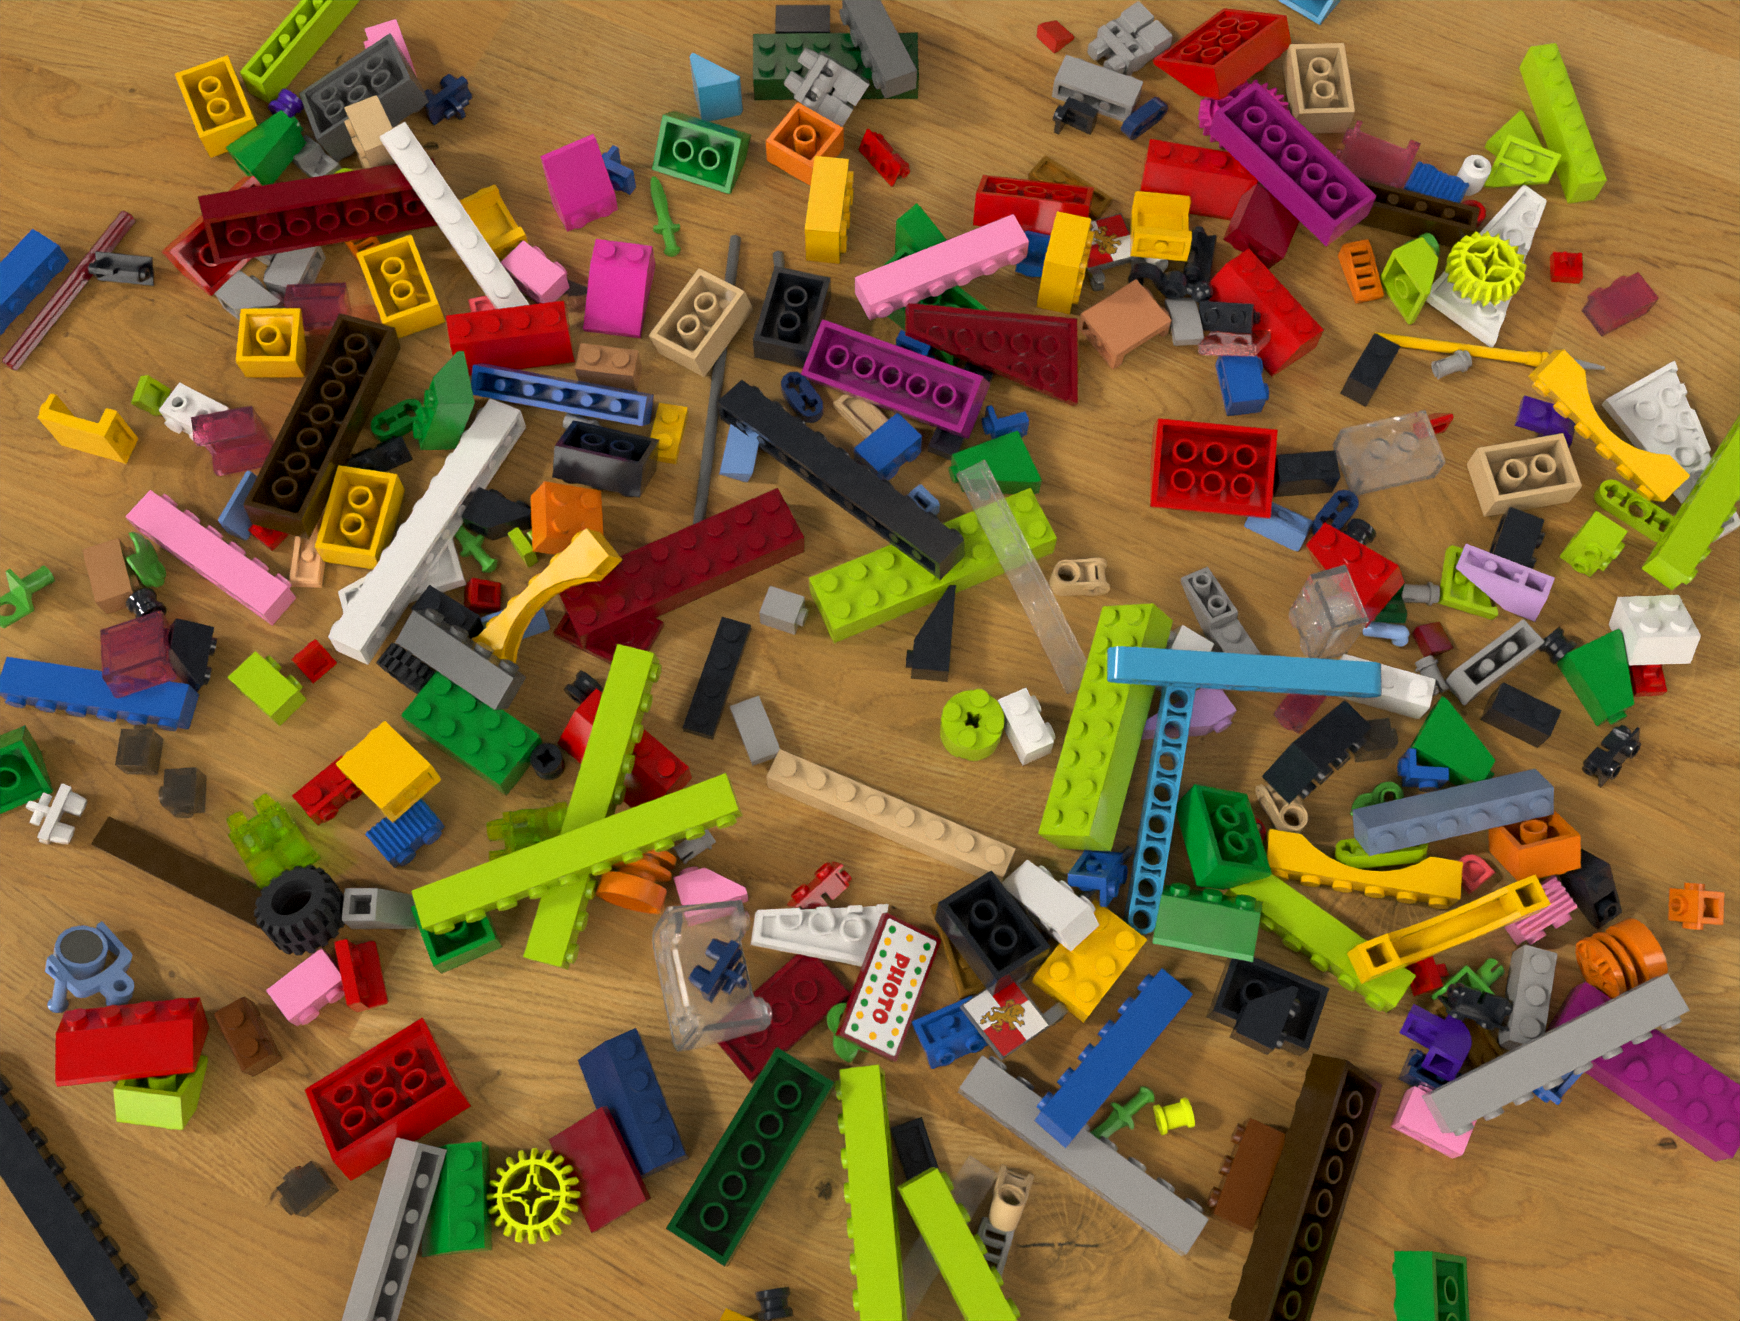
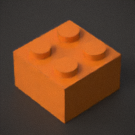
M797 102L766 139L767 161L811 186L815 156L837 158L844 149V128Z
M544 481L531 495L533 552L553 555L563 552L572 543L571 540L574 535L586 528L600 532L603 535L601 490Z
M1555 810L1552 815L1488 829L1489 852L1517 881L1535 874L1539 879L1581 868V835Z

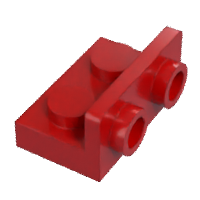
M343 755L338 757L292 795L318 826L323 822L326 823L332 820L338 814V809L348 801L356 800L363 793L336 765Z
M348 939L334 942L347 1006L358 1013L388 1004L389 1000L377 943L375 941H368L354 945Z

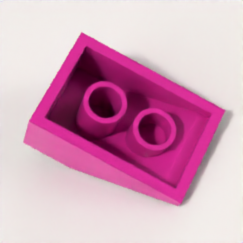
M594 134L540 156L553 207L567 232L575 228H582L587 223L600 217H607L612 212L618 210L615 192Z
M601 239L595 240L589 271L584 331L641 338L656 266L652 246Z

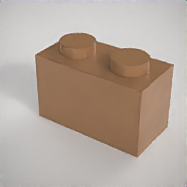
M580 343L575 371L578 381L637 391L642 365L638 350Z
M119 538L82 549L95 603L106 614L127 608V599L136 591L144 588L139 576L126 560L128 556L135 554L133 549L126 547Z

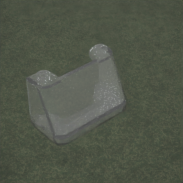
M742 900L667 907L654 926L652 933L653 950L672 1041L678 1052L694 1050L763 1031L771 1024V1007L762 997H754L747 968L742 975L748 982L746 988L741 989L735 986L730 995L725 994L721 988L712 1004L703 999L701 992L688 979L697 965L710 972L717 962L705 955L706 949L713 938L728 944L731 939L739 943V949L743 952V955L738 962L747 966L741 940L750 928V917L748 912L744 911Z

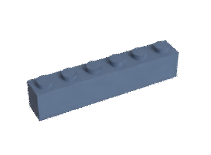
M1531 769L1353 809L1354 837L1368 856L1544 817L1554 814V787L1536 769Z

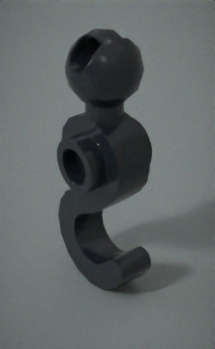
M1150 263L1135 264L1132 266L1128 277V283L1137 279L1142 286L1144 284L1142 277L1149 278L1166 298L1172 300L1182 298L1188 294L1191 295L1194 301L1200 303V301H1209L1213 296V287L1209 282L1198 281L1192 284L1189 283L1188 278L1182 272L1173 270L1163 273L1159 267Z

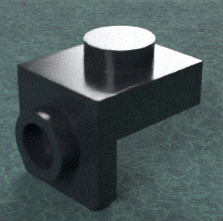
M1068 97L1064 105H1059L1053 115L1052 120L1055 122L1054 133L1059 135L1065 124L1091 135L1096 126L1098 110L1087 103H1082Z

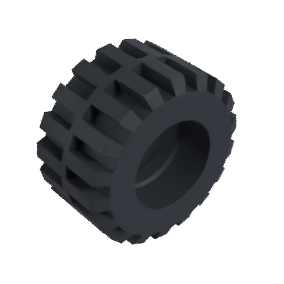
M299 865L295 866L291 871L288 869L282 871V875L277 878H272L270 880L271 883L268 886H264L261 890L262 896L257 898L255 903L257 908L254 910L257 924L274 945L284 953L289 955L294 953L296 956L303 955L305 951L309 954L316 952V948L320 946L322 948L329 944L328 941L331 938L335 939L339 935V928H344L345 923L342 921L344 894L324 869L316 868L314 865H307L305 868Z

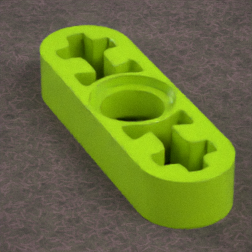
M1609 479L1604 481L1594 493V499L1598 506L1657 543L1674 518V516L1654 503L1647 501L1617 480ZM1609 490L1614 493L1612 499L1606 496ZM1623 499L1627 500L1622 507L1619 505ZM1636 505L1640 507L1643 511V517L1633 516L1629 511V506ZM1652 516L1653 518L1650 523H1646L1645 521ZM1660 524L1666 526L1664 532L1659 530Z
M1355 838L1344 839L1336 844L1335 860L1358 869L1419 863L1427 857L1428 843L1368 856Z

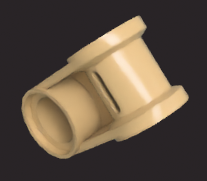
M1095 557L1059 561L1055 565L1050 577L1049 585L1051 590L1059 596H1099L1108 593L1110 585L1106 582L1105 577L1107 560ZM1058 575H1067L1071 581H1063Z
M1260 784L1256 786L1257 799L1268 815L1274 829L1300 834L1308 822V813L1299 796L1288 804L1270 785L1264 786ZM1284 817H1293L1297 821L1298 826L1288 825Z
M1001 1164L988 1214V1219L995 1228L1006 1232L1016 1229L1027 1202L1034 1175L1028 1174L1025 1176L1007 1170V1165Z

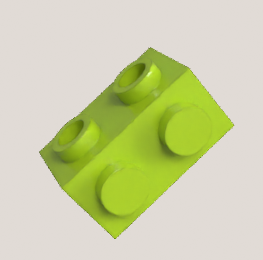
M1595 511L1573 536L1559 557L1569 563L1575 571L1591 577L1597 569L1604 571L1610 562L1620 554L1626 545L1621 541L1628 531L1598 511Z

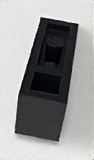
M949 585L915 637L913 650L907 649L905 668H912L911 679L948 682L956 585Z

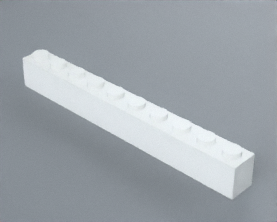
M491 398L484 407L479 409L476 419L469 430L464 431L460 443L454 452L447 456L445 465L439 474L432 478L429 489L422 499L415 503L410 517L405 523L400 525L397 536L391 545L383 550L380 561L374 570L366 575L364 584L357 595L350 599L347 609L340 620L336 621L331 627L328 638L338 652L369 665L462 525L463 520L461 516L478 487L483 489L487 487L525 430L526 425L521 410Z

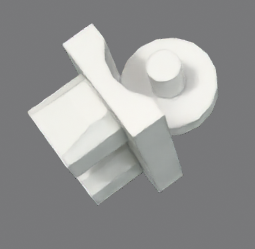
M61 784L51 808L48 805L52 796L46 793L42 794L38 803L28 801L25 807L34 812L29 822L33 825L39 826L43 816H46L37 838L40 839L39 842L47 845L50 844V841L68 845L74 834L75 827L61 823L60 819L64 812L81 817L87 805V799L73 793L71 786Z

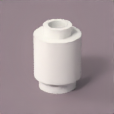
M1471 155L1467 157L1457 174V177L1461 178L1464 183H1469L1465 196H1471L1479 192L1491 172V164L1483 156Z

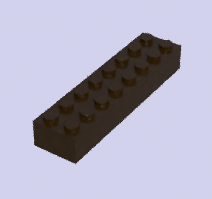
M339 313L243 504L252 524L310 539L328 501L338 465L345 466L346 460H348L401 349L395 327Z
M1313 1054L1310 1065L1306 1070L1300 1096L1295 1104V1112L1289 1130L1285 1135V1143L1279 1161L1275 1166L1274 1177L1268 1195L1264 1200V1208L1258 1227L1253 1235L1248 1258L1242 1269L1239 1286L1231 1303L1228 1318L1232 1321H1310L1382 1088L1380 1083L1348 1060Z

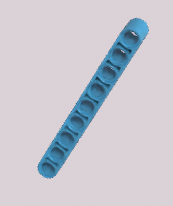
M1127 646L1110 647L1107 649V681L1112 683L1356 698L1382 696L1381 664L1377 662Z
M1162 686L1123 918L1124 922L1141 935L1152 932L1156 926L1196 688ZM1176 694L1180 696L1184 702L1183 708H1176L1171 705L1170 695ZM1166 725H1172L1177 728L1179 732L1178 739H1171L1166 736L1164 731ZM1160 756H1168L1172 759L1174 765L1172 770H1165L1161 767L1159 763ZM1161 786L1167 790L1168 800L1166 802H1161L1155 797V787ZM1156 817L1162 821V833H1155L1150 829V818ZM1145 849H1152L1157 853L1158 862L1156 865H1150L1144 860L1143 854ZM1141 880H1146L1152 885L1153 893L1150 897L1140 894L1138 885ZM1136 912L1146 915L1148 924L1145 929H1139L1134 925L1133 916Z

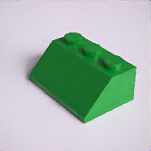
M677 111L668 112L662 116L652 170L731 194L745 164L751 134Z
M457 351L433 377L429 389L425 390L424 403L419 406L418 410L419 417L417 421L413 422V436L419 440L420 450L456 449L475 404L464 351Z
M26 725L0 735V814L26 804L28 801L40 798L43 793H53V787L42 753Z
M1194 784L1177 802L1176 814L1197 886L1226 890L1267 878L1272 874L1246 793Z
M1183 883L1165 884L1161 895L1153 944L1253 962L1263 902L1256 901V898L1250 895L1241 894L1234 897L1223 895L1221 891L1216 889L1200 891L1190 889V886Z
M478 1141L440 1146L438 1148L446 1149L447 1151L422 1234V1257L491 1251L492 1226L491 1214L488 1212V1209L491 1207V1201L487 1200V1194L491 1193L489 1185V1145Z
M1394 1251L1392 1273L1395 1278L1396 1297L1393 1306L1397 1321H1470L1467 1259L1465 1256L1434 1251Z

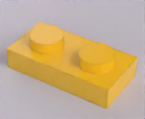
M659 403L650 437L659 439L657 461L671 464L677 463L689 413L688 407Z

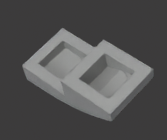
M307 135L303 136L306 144L293 157L292 162L309 178L334 174L342 169L339 163L324 153L317 142Z
M1193 298L1165 299V309L1172 320L1170 327L1173 346L1202 344L1204 334L1198 307Z
M756 696L731 705L732 716L752 766L776 758L780 747L760 697Z

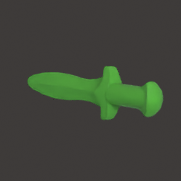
M653 176L650 186L651 197L658 215V225L653 226V231L663 235L665 243L664 254L674 257L681 251V248L676 244L674 233L680 230V224H673L669 216L668 203L663 187L657 177Z
M461 525L454 535L463 548L460 556L468 557L472 555L482 566L483 573L493 572L497 567L498 561L497 559L490 558L482 549L481 545L484 541V536L479 534L475 537Z
M1140 1086L1139 1092L1124 1106L1111 1102L1110 1105L1114 1109L1110 1116L1090 1133L1098 1139L1101 1136L1108 1139L1115 1131L1125 1126H1128L1129 1129H1134V1122L1131 1117L1146 1104L1154 1103L1155 1096L1153 1091L1146 1086Z

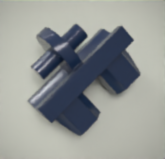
M450 73L441 79L440 86L442 90L439 93L435 94L431 89L424 91L429 103L423 107L426 110L429 121L434 126L444 118L448 120L454 115L459 120L464 119L466 113L463 108L469 105V100L473 98L468 89V80L463 76L457 79Z
M713 938L706 949L705 955L717 962L710 972L697 965L688 978L690 983L701 992L703 999L711 1004L721 988L725 994L730 995L735 986L745 989L748 984L747 980L742 977L747 966L738 962L743 952L739 949L740 944L731 939L728 944Z

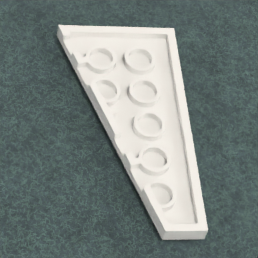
M1523 185L1479 234L1482 236L1483 233L1488 231L1491 237L1499 233L1500 239L1503 241L1510 238L1509 245L1511 247L1519 246L1517 254L1524 255L1525 261L1547 200L1526 185ZM1444 271L1432 284L1426 302L1487 346L1493 347L1497 341L1498 333L1512 296L1506 302L1500 301L1496 306L1489 302L1488 305L1483 307L1480 301L1472 304L1469 297L1461 299V291L1453 292L1454 284L1447 283L1449 274Z

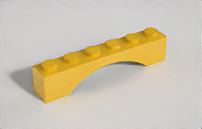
M1564 349L1554 350L1528 376L1534 382L1532 384L1533 389L1543 397L1548 396L1555 403L1553 405L1555 411L1564 418L1569 417L1576 424L1574 426L1576 432L1585 439L1590 438L1597 445L1595 450L1598 454L1607 460L1611 459L1617 465L1616 471L1628 481L1631 479L1638 486L1636 491L1647 501L1664 502L1690 477L1670 455L1655 454L1637 449L1622 441L1607 428L1591 403L1586 385L1585 370Z
M588 528L578 532L572 538V543L563 552L554 555L550 560V565L542 573L533 576L528 582L529 586L521 594L512 597L508 601L507 607L498 616L491 618L487 622L486 628L471 640L476 643L479 641L487 644L494 650L493 654L501 660L503 658L508 659L516 664L517 653L524 632L532 618L544 604L555 595L572 586L586 582L601 581L623 559L600 532Z
M1269 829L1263 840V846L1272 874L1283 882L1293 879L1299 880L1301 885L1308 887H1319L1320 884L1332 886L1334 891L1343 893L1352 892V890L1363 891L1365 896L1371 898H1383L1386 895L1397 897L1398 902L1414 904L1417 901L1429 903V907L1435 909H1448L1460 900L1463 862L1430 856L1418 864L1400 870L1369 871L1344 865L1328 857L1315 848L1302 834Z
M1535 874L1434 918L1361 943L1350 950L1347 955L1361 984L1538 914L1549 907L1551 903Z

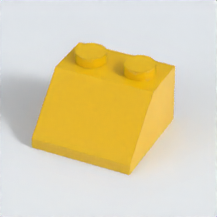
M241 309L236 363L245 377H305L307 348L301 309Z

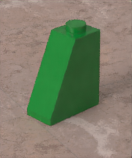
M280 110L226 146V149L246 176H254L262 186L273 184L294 159L293 157L305 146L306 141L301 135L304 129L294 116L289 118Z
M917 203L896 220L895 253L904 245L917 253L947 241Z
M1018 430L952 454L951 466L948 467L951 480L954 484H959L962 492L1016 494L1029 488L1032 489L1034 495L1040 492L1042 479Z
M1619 628L1567 653L1556 664L1596 726L1607 721L1610 725H1614L1627 717L1625 712L1635 703L1623 635Z
M1442 696L1432 707L1409 747L1416 749V762L1427 767L1448 768V781L1456 786L1493 778L1495 773L1491 771V768L1496 760L1449 700Z

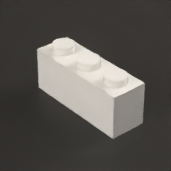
M1343 654L1340 660L1372 662L1347 654ZM1381 664L1382 696L1374 698L1340 697L1420 719L1430 708L1436 679Z
M1026 860L1002 882L1003 886L1027 917L1070 951L1099 926L1093 913L1096 910L1094 905L1085 896L1082 895L1080 898L1076 896L1071 887L1063 880L1059 882L1054 880L1052 874L1042 865L1037 867L1029 860Z

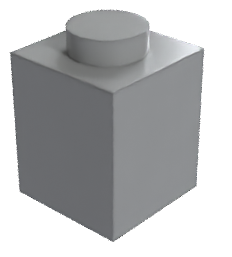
M770 586L759 612L760 623L795 635L798 626L803 627L808 616L809 609L805 608V597Z

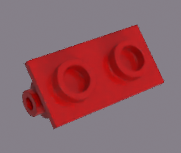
M869 128L866 129L858 150L891 187H894L899 176L905 178L909 175L911 171L909 164L898 153L892 154L894 149L881 133L877 134V132H872Z
M833 861L830 864V862H826L814 873L816 878L808 885L804 883L792 892L791 897L793 899L787 903V906L800 908V910L827 907L828 904L821 895L825 892L833 901L850 886L848 882L852 878L845 870L839 872L844 866L842 863Z

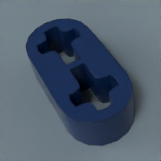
M1159 97L1152 98L1126 118L1121 126V131L1130 140H1135L1165 116L1168 106Z
M789 372L784 375L781 380V391L783 397L797 416L806 423L819 421L823 415V401L809 381L799 372ZM789 384L799 385L800 394L794 388L789 389ZM804 401H806L810 407L815 406V411L812 412L809 409L805 411Z
M1349 490L1337 491L1316 515L1311 526L1313 535L1321 528L1322 523L1324 524L1329 518L1334 520L1331 526L1340 531L1359 506L1357 496ZM1343 501L1348 502V506L1341 512L1336 510L1340 503Z

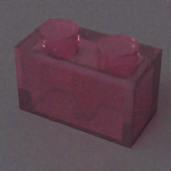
M1637 272L1629 277L1623 275L1617 278L1609 287L1605 289L1599 287L1591 292L1587 297L1588 302L1581 311L1602 337L1647 314L1659 297L1640 273Z
M346 282L287 284L285 308L301 309L304 331L332 329L339 313L349 316L352 314Z

